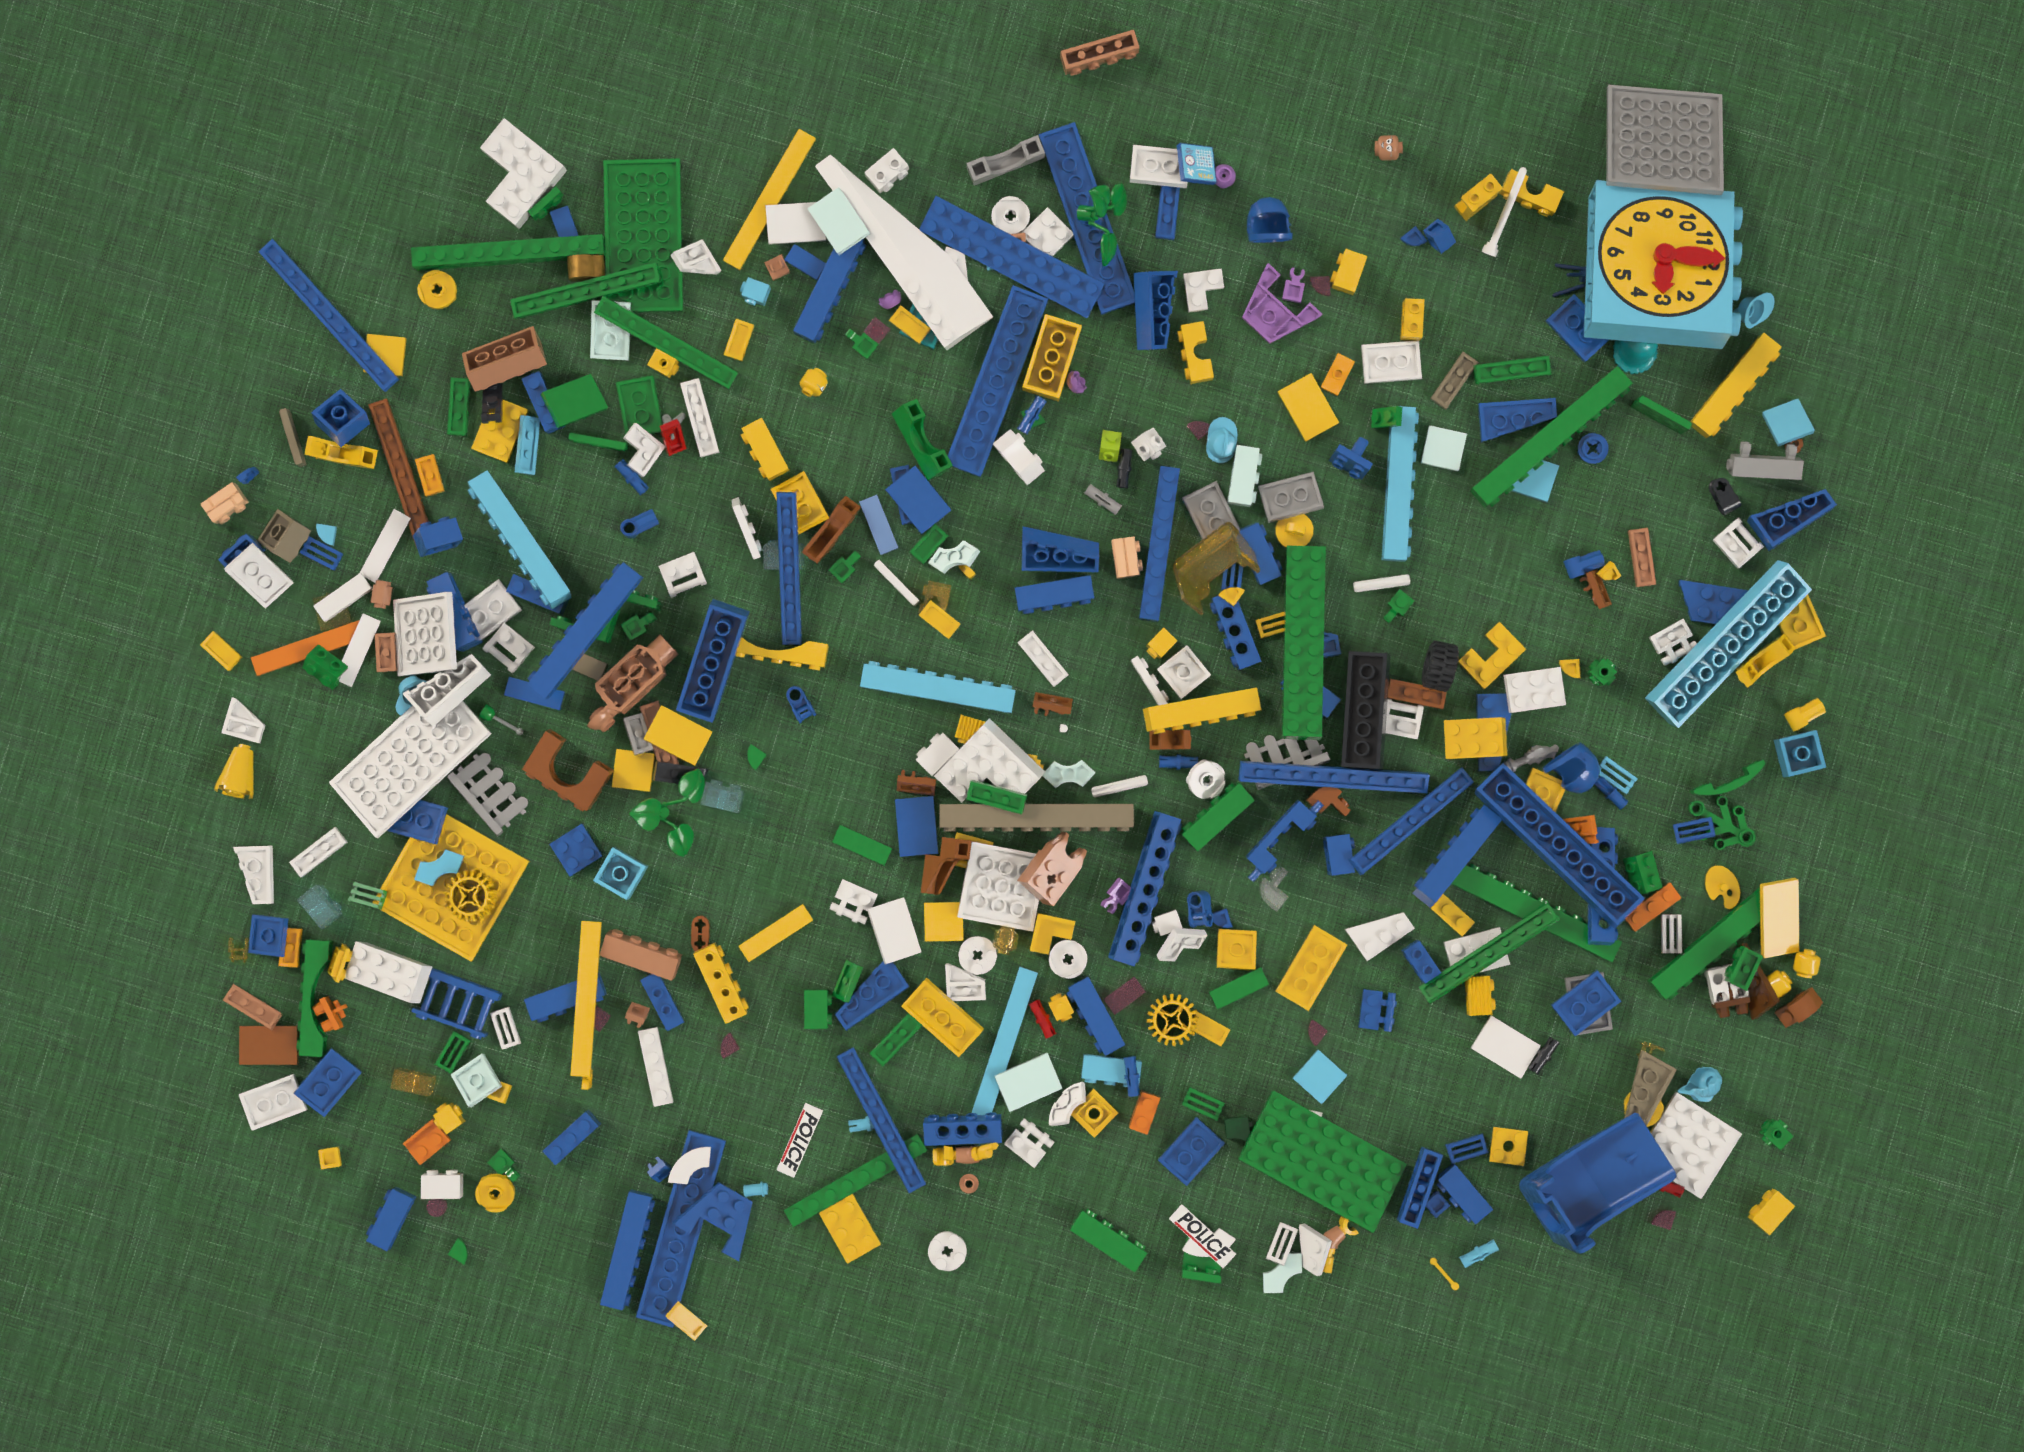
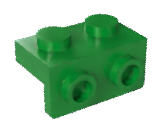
M317 645L306 655L302 668L309 675L318 679L324 686L334 690L338 686L341 675L348 669V666L322 646Z
M1652 851L1623 859L1629 882L1640 894H1646L1663 888Z
M1740 946L1733 954L1732 958L1734 961L1732 965H1729L1724 973V976H1726L1724 981L1747 991L1763 956L1745 946Z

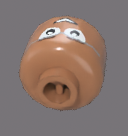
M1396 135L1380 136L1378 141H1375V156H1378L1382 161L1397 160L1399 153H1403V142H1399Z

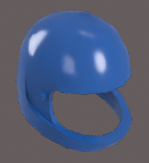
M1265 197L1251 205L1247 217L1249 242L1272 243L1292 240L1293 233L1289 229L1290 215L1282 201L1277 198Z
M1581 742L1565 750L1543 767L1544 773H1548L1551 770L1559 773L1562 777L1561 787L1576 794L1588 791L1598 781L1600 766L1596 756Z

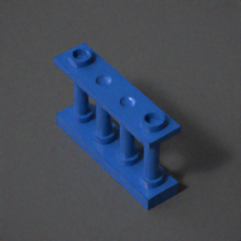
M432 968L429 975L430 983L421 1008L415 1007L412 1009V1012L416 1013V1017L427 1020V1018L467 1031L471 1033L470 1036L473 1038L481 1039L482 1037H487L488 1032L482 1029L488 1012L494 1001L501 1000L503 993ZM440 981L447 983L448 990L438 1015L429 1012L428 1009L437 984H440ZM458 988L466 990V997L457 1021L446 1018L455 991ZM478 994L484 996L483 1000L485 1001L474 1028L464 1024L473 997H476Z

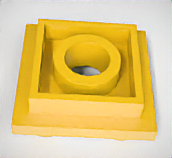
M343 943L341 947H335L327 971L334 981L338 983L340 980H344L346 975L345 963L350 962L352 957V951Z
M1093 1088L1086 1096V1102L1078 1105L1071 1115L1095 1138L1118 1112ZM1092 1108L1100 1111L1099 1116L1095 1119L1090 1118L1088 1115L1089 1110Z
M1493 1127L1489 1162L1524 1166L1528 1131ZM1506 1141L1513 1143L1512 1150H1504L1503 1145Z

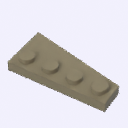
M1641 1050L1625 1118L1638 1113L1647 1126L1677 1069Z

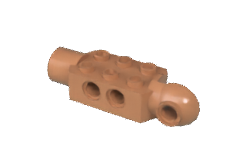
M661 635L647 647L637 644L595 683L596 691L607 705L605 707L601 706L592 713L589 718L590 722L587 725L588 728L601 730L602 732L607 731L615 723L613 717L617 713L626 714L667 676L665 666L678 653Z

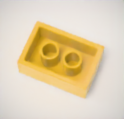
M1505 718L1444 720L1446 759L1507 756Z

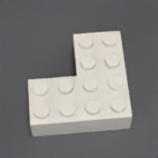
M505 118L480 147L488 157L508 172L486 202L516 228L520 229L531 216L528 211L553 189L567 170L560 162Z
M989 718L941 767L934 777L959 801L963 802L967 798L971 780L983 782L988 778L995 786L1025 794L1042 777L1045 771Z

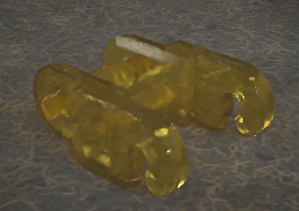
M229 937L228 952H231V956H229L231 962H234V960L246 962L248 959L249 937L245 938V948H234L232 943L233 937ZM235 951H243V955H235Z
M1648 1042L1640 1043L1643 1045L1642 1051H1645L1646 1047L1650 1048L1648 1053L1650 1055L1655 1049L1665 1051V1049L1651 1043L1647 1045Z

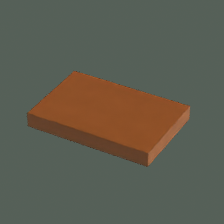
M239 1026V1065H297L298 1026H275L273 1030L265 1026Z

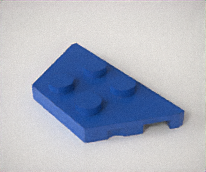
M1679 580L1678 583L1684 595L1683 599L1688 608L1690 620L1714 625L1749 591Z

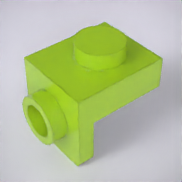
M1103 430L1099 452L1100 460L1108 462L1118 461L1122 433Z

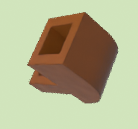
M1165 730V732L1158 734L1149 731L1150 750L1191 749L1190 730Z
M1318 788L1305 800L1311 807L1317 801H1320L1324 806L1318 811L1319 814L1330 804L1342 816H1346L1350 812L1348 809L1350 805L1342 797L1340 799L1337 798L1342 793L1338 788Z
M1810 987L1797 994L1791 1002L1776 1009L1775 1014L1785 1028L1796 1022L1800 1023L1820 1008L1823 1001L1813 987Z

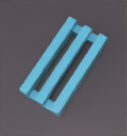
M1607 756L1599 765V776L1604 777L1624 794L1629 792L1634 782L1638 779ZM1606 762L1631 779L1630 782L1605 765ZM1603 768L1627 786L1625 788L1601 772V769Z

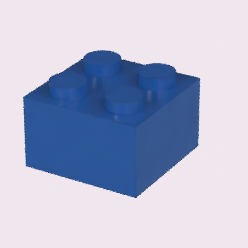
M341 389L311 412L315 424L340 447L370 424L367 413Z
M448 516L439 519L438 523L431 524V522L420 524V528L413 535L420 557L452 549L460 544L463 538L456 518L450 519Z
M1350 834L1322 837L1328 875L1355 873L1353 865L1349 862V859L1353 857L1352 849H1355L1353 837H1350Z

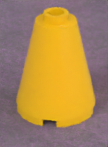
M239 744L238 747H234L214 787L216 792L220 789L223 790V795L244 799L245 795H249V799L253 798L254 762L253 751L250 750V746Z

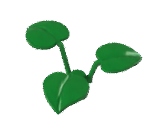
M1117 183L1113 187L1112 192H1110V188L1107 185H1099L1092 188L1088 192L1092 197L1094 206L1080 205L1077 209L1078 220L1088 221V225H1093L1105 232L1101 238L1102 267L1108 265L1115 256L1117 240L1114 233H1110L1108 229L1094 221L1098 220L1099 217H1104L1107 210L1113 209L1115 216L1123 214L1127 205V194L1122 183Z
M698 768L687 772L680 779L678 789L679 793L684 796L682 799L661 804L655 798H648L629 812V815L636 823L647 831L655 829L660 820L672 826L674 830L668 832L667 844L673 853L682 857L687 855L690 850L694 833L687 824L682 823L677 827L674 823L667 820L666 818L669 815L667 806L685 802L687 799L690 803H696L703 797L705 779Z

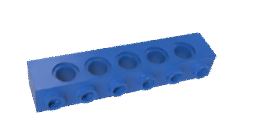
M1597 827L1598 834H1596V839L1599 840V843L1589 845L1615 869V864L1618 862V854L1615 853L1618 835L1615 834V828ZM1600 844L1607 847L1606 853L1599 849ZM1588 904V944L1612 945L1618 938V930L1614 929ZM1599 920H1604L1607 923L1606 929L1600 927Z

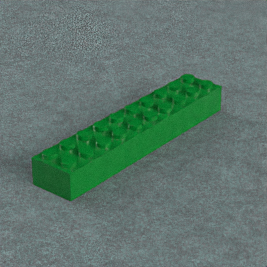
M1287 546L1282 739L1321 740L1326 558V547Z

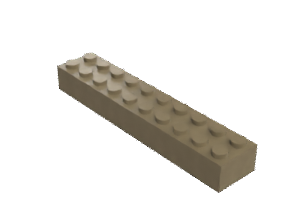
M940 804V828H944V831H956V827H963V831H975V827H982V831H994V827H1002V831H1013V827H1021V831H1033V827H1040V831H1052V827H1059V831H1071V827H1079V831H1091V827H1098V831H1110V827H1117V831H1129V827H1134V804H1025L1023 814L985 804Z

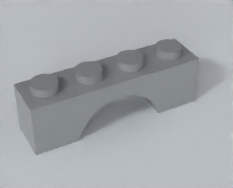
M1037 135L1020 142L1003 153L988 157L984 156L968 162L967 170L975 186L1045 158V152Z

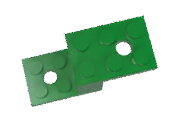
M635 590L626 600L660 611L662 604L658 602V598L645 594L642 597ZM621 608L595 640L610 644ZM558 616L557 619L551 618L549 625L566 630L569 625L573 626L574 624L571 623L572 620Z

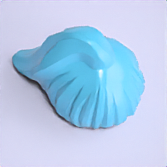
M1712 1067L1697 1068L1687 1085L1681 1087L1678 1093L1688 1094L1696 1101L1709 1102L1719 1092L1722 1077L1718 1070Z

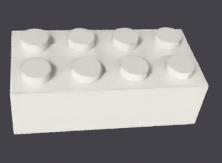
M356 941L351 960L346 969L345 979L409 1003H420L432 966L367 942Z

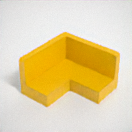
M1038 913L1030 951L1049 955L1052 936L1071 940L1076 921Z

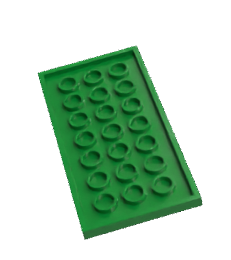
M680 158L603 160L606 275L656 262L661 277V283L606 297L616 302H631V311L634 313L683 312V272H680L671 257L673 252L682 248Z
M1276 1091L1271 1092L1238 1158L1239 1161L1370 1233H1374L1407 1165Z

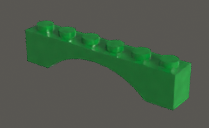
M308 939L302 948V953L305 955V962L301 966L304 980L300 984V993H303L302 1001L299 1003L301 1020L298 1022V1032H300V1039L297 1040L296 1048L299 1051V1056L324 1057L327 1053L328 1036L323 1031L312 1007L315 1006V992L320 975L331 962L333 956V940Z

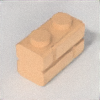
M231 482L202 502L201 506L213 523L224 524L230 520L229 516L234 512L237 514L246 509L245 505L249 501L238 485Z
M1135 537L1113 539L1111 543L1116 578L1139 576L1140 571H1143L1142 560H1138L1137 552H1140L1139 541H1135Z

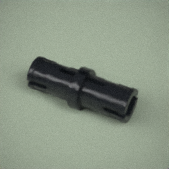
M1121 449L1120 461L1117 466L1118 478L1116 487L1128 488L1129 475L1132 472L1131 457L1133 450Z
M1549 1037L1543 1048L1537 1051L1538 1055L1528 1069L1539 1075L1547 1061L1550 1062L1551 1055L1560 1043Z

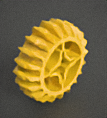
M465 870L464 877L461 873H457L458 880L452 877L450 880L453 885H446L451 890L444 891L445 895H449V898L444 899V902L451 903L446 908L448 910L454 908L451 915L454 916L459 913L458 920L465 916V922H469L471 916L472 921L476 922L477 915L480 919H484L482 912L489 915L490 911L487 907H495L490 901L497 900L496 897H491V894L497 893L496 890H490L494 883L487 884L490 878L487 876L482 879V872L476 877V870H472L470 875L468 870ZM467 880L478 882L472 889H469L462 883ZM482 888L485 892L484 903H482V901L479 898V893L482 890ZM457 889H459L462 895L459 904L456 901ZM467 891L468 893H472V891H475L472 895V897L474 898L473 900L470 899L466 901L469 896L467 894ZM469 903L479 908L475 912L463 910Z
M1170 994V1000H1167L1166 995H1163L1164 1002L1157 999L1156 1002L1159 1006L1151 1005L1155 1012L1148 1011V1015L1153 1016V1019H1147V1023L1153 1022V1025L1149 1026L1148 1029L1152 1030L1155 1028L1156 1031L1152 1036L1155 1037L1159 1034L1158 1042L1165 1038V1045H1168L1169 1040H1172V1046L1176 1045V1040L1182 1045L1183 1037L1187 1041L1190 1040L1187 1035L1188 1033L1193 1036L1195 1035L1191 1028H1198L1197 1024H1193V1021H1199V1017H1193V1014H1196L1198 1011L1190 1010L1194 1006L1193 1003L1188 1006L1186 1005L1188 998L1181 1002V995L1177 996V1000H1174V994ZM1168 1004L1179 1005L1173 1013L1161 1009ZM1183 1009L1186 1010L1189 1016L1188 1026L1180 1020V1014ZM1179 1012L1176 1019L1178 1023H1173L1167 1028L1169 1025L1168 1021H1170L1167 1016L1173 1017ZM1158 1014L1166 1020V1025L1162 1031L1157 1024ZM1173 1027L1184 1031L1176 1036L1167 1035Z

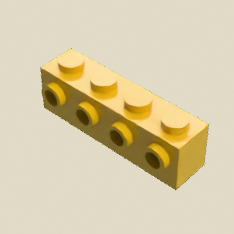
M715 942L695 951L693 955L725 1024L746 1015L749 1008L745 998H741L739 991H741L737 980L733 981L730 975L733 971L730 964H725L723 956L725 954L721 945L717 946Z

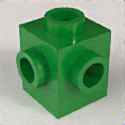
M1595 659L1588 666L1590 670L1586 674L1589 676L1588 679L1596 686H1604L1605 684L1608 686L1616 678L1614 676L1617 673L1614 669L1616 666L1609 659ZM1601 669L1607 672L1605 676L1601 674Z
M1775 1119L1766 1120L1761 1125V1130L1759 1131L1763 1136L1761 1140L1769 1147L1773 1145L1779 1150L1792 1139L1793 1135L1787 1130L1788 1126L1780 1119L1778 1121Z

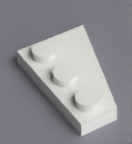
M739 497L732 499L733 510L754 560L760 558V551L763 549L760 541H755L753 534L756 532L752 522L748 523L746 517L748 516L745 505L741 504Z
M273 846L233 847L240 861V869L243 870L246 878L245 883L252 904L274 903Z
M1404 912L1350 927L1345 929V931L1366 961H1368L1415 928Z

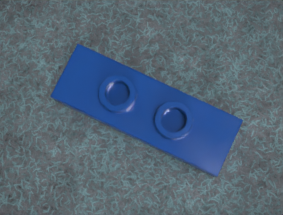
M651 974L640 980L667 1031L685 1022L660 976Z

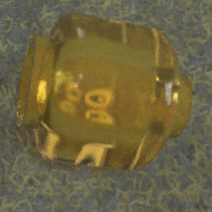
M1000 926V929L995 930L992 945L998 949V953L1009 955L1010 951L1017 949L1019 934L1015 932V928Z

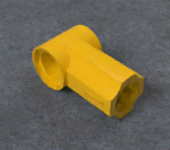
M1816 698L1801 707L1788 711L1784 716L1794 732L1808 725L1809 721L1826 713L1823 703Z

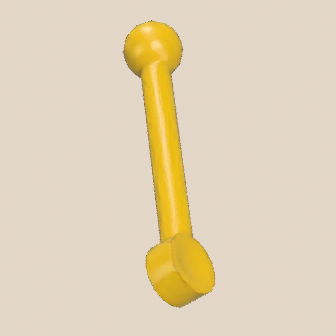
M1431 1258L1430 1264L1435 1265L1451 1284L1453 1290H1457L1459 1284L1447 1275L1437 1263L1436 1258Z

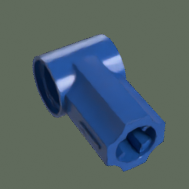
M650 509L631 519L624 520L621 523L620 529L625 537L631 539L659 525V522L653 510ZM629 524L635 526V530L632 533L625 532V527Z
M1600 550L1563 561L1570 579L1605 566V560Z

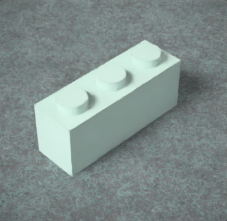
M1236 446L1228 504L1250 507L1252 503H1255L1257 492L1253 490L1254 484H1258L1259 473L1256 470L1257 465H1261L1262 454L1259 453L1260 448Z

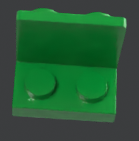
M1184 1252L1181 1269L1182 1278L1221 1284V1266L1210 1256L1200 1257Z

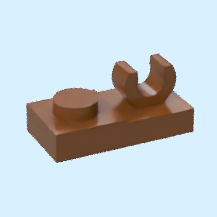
M1596 569L1586 573L1587 576L1582 577L1580 582L1585 580L1589 582V586L1583 590L1589 591L1592 589L1593 602L1599 609L1612 605L1602 578L1597 575L1599 571Z
M1035 692L1033 707H1035L1034 713L1037 714L1038 709L1042 708L1045 710V716L1048 715L1049 710L1058 714H1070L1073 699Z
M905 770L901 771V776L898 775L897 791L935 796L936 779H931L930 777L916 778L915 771H912V776L910 777L905 776Z

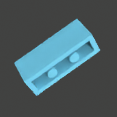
M1084 1054L1081 1078H1084L1085 1082L1096 1083V1080H1101L1106 1085H1115L1118 1082L1123 1083V1086L1127 1087V1081L1124 1079V1075H1126L1124 1058ZM1136 1060L1137 1073L1140 1075L1142 1061Z

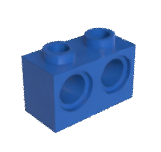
M1419 940L1414 941L1401 950L1422 983H1427L1441 973Z

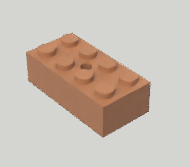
M534 326L462 353L466 375L475 392L485 390L489 386L503 383L507 379L521 376L528 371L547 365L542 343Z

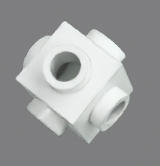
M1154 427L1142 433L1131 442L1143 461L1149 458L1152 460L1156 459L1162 454L1161 450L1166 447Z

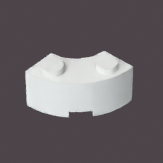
M1010 429L995 441L993 445L1005 461L1011 465L1016 474L1028 485L1045 471L1041 466L1043 461L1036 453L1032 455L1023 444L1026 441L1019 433L1015 434Z

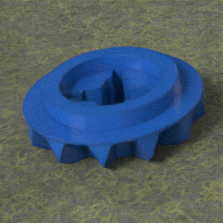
M1596 433L1585 435L1577 445L1578 454L1588 464H1597L1604 460L1608 454L1607 441L1603 436ZM1598 443L1595 449L1597 453L1592 452L1587 454L1590 449L1588 445L1590 444L1592 446Z

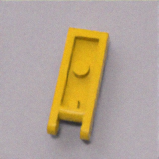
M1444 894L1430 908L1462 937L1475 923Z

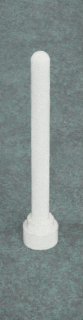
M1525 167L1519 169L1491 240L1486 245L1484 244L1482 252L1496 257L1499 251L1497 243L1527 173Z

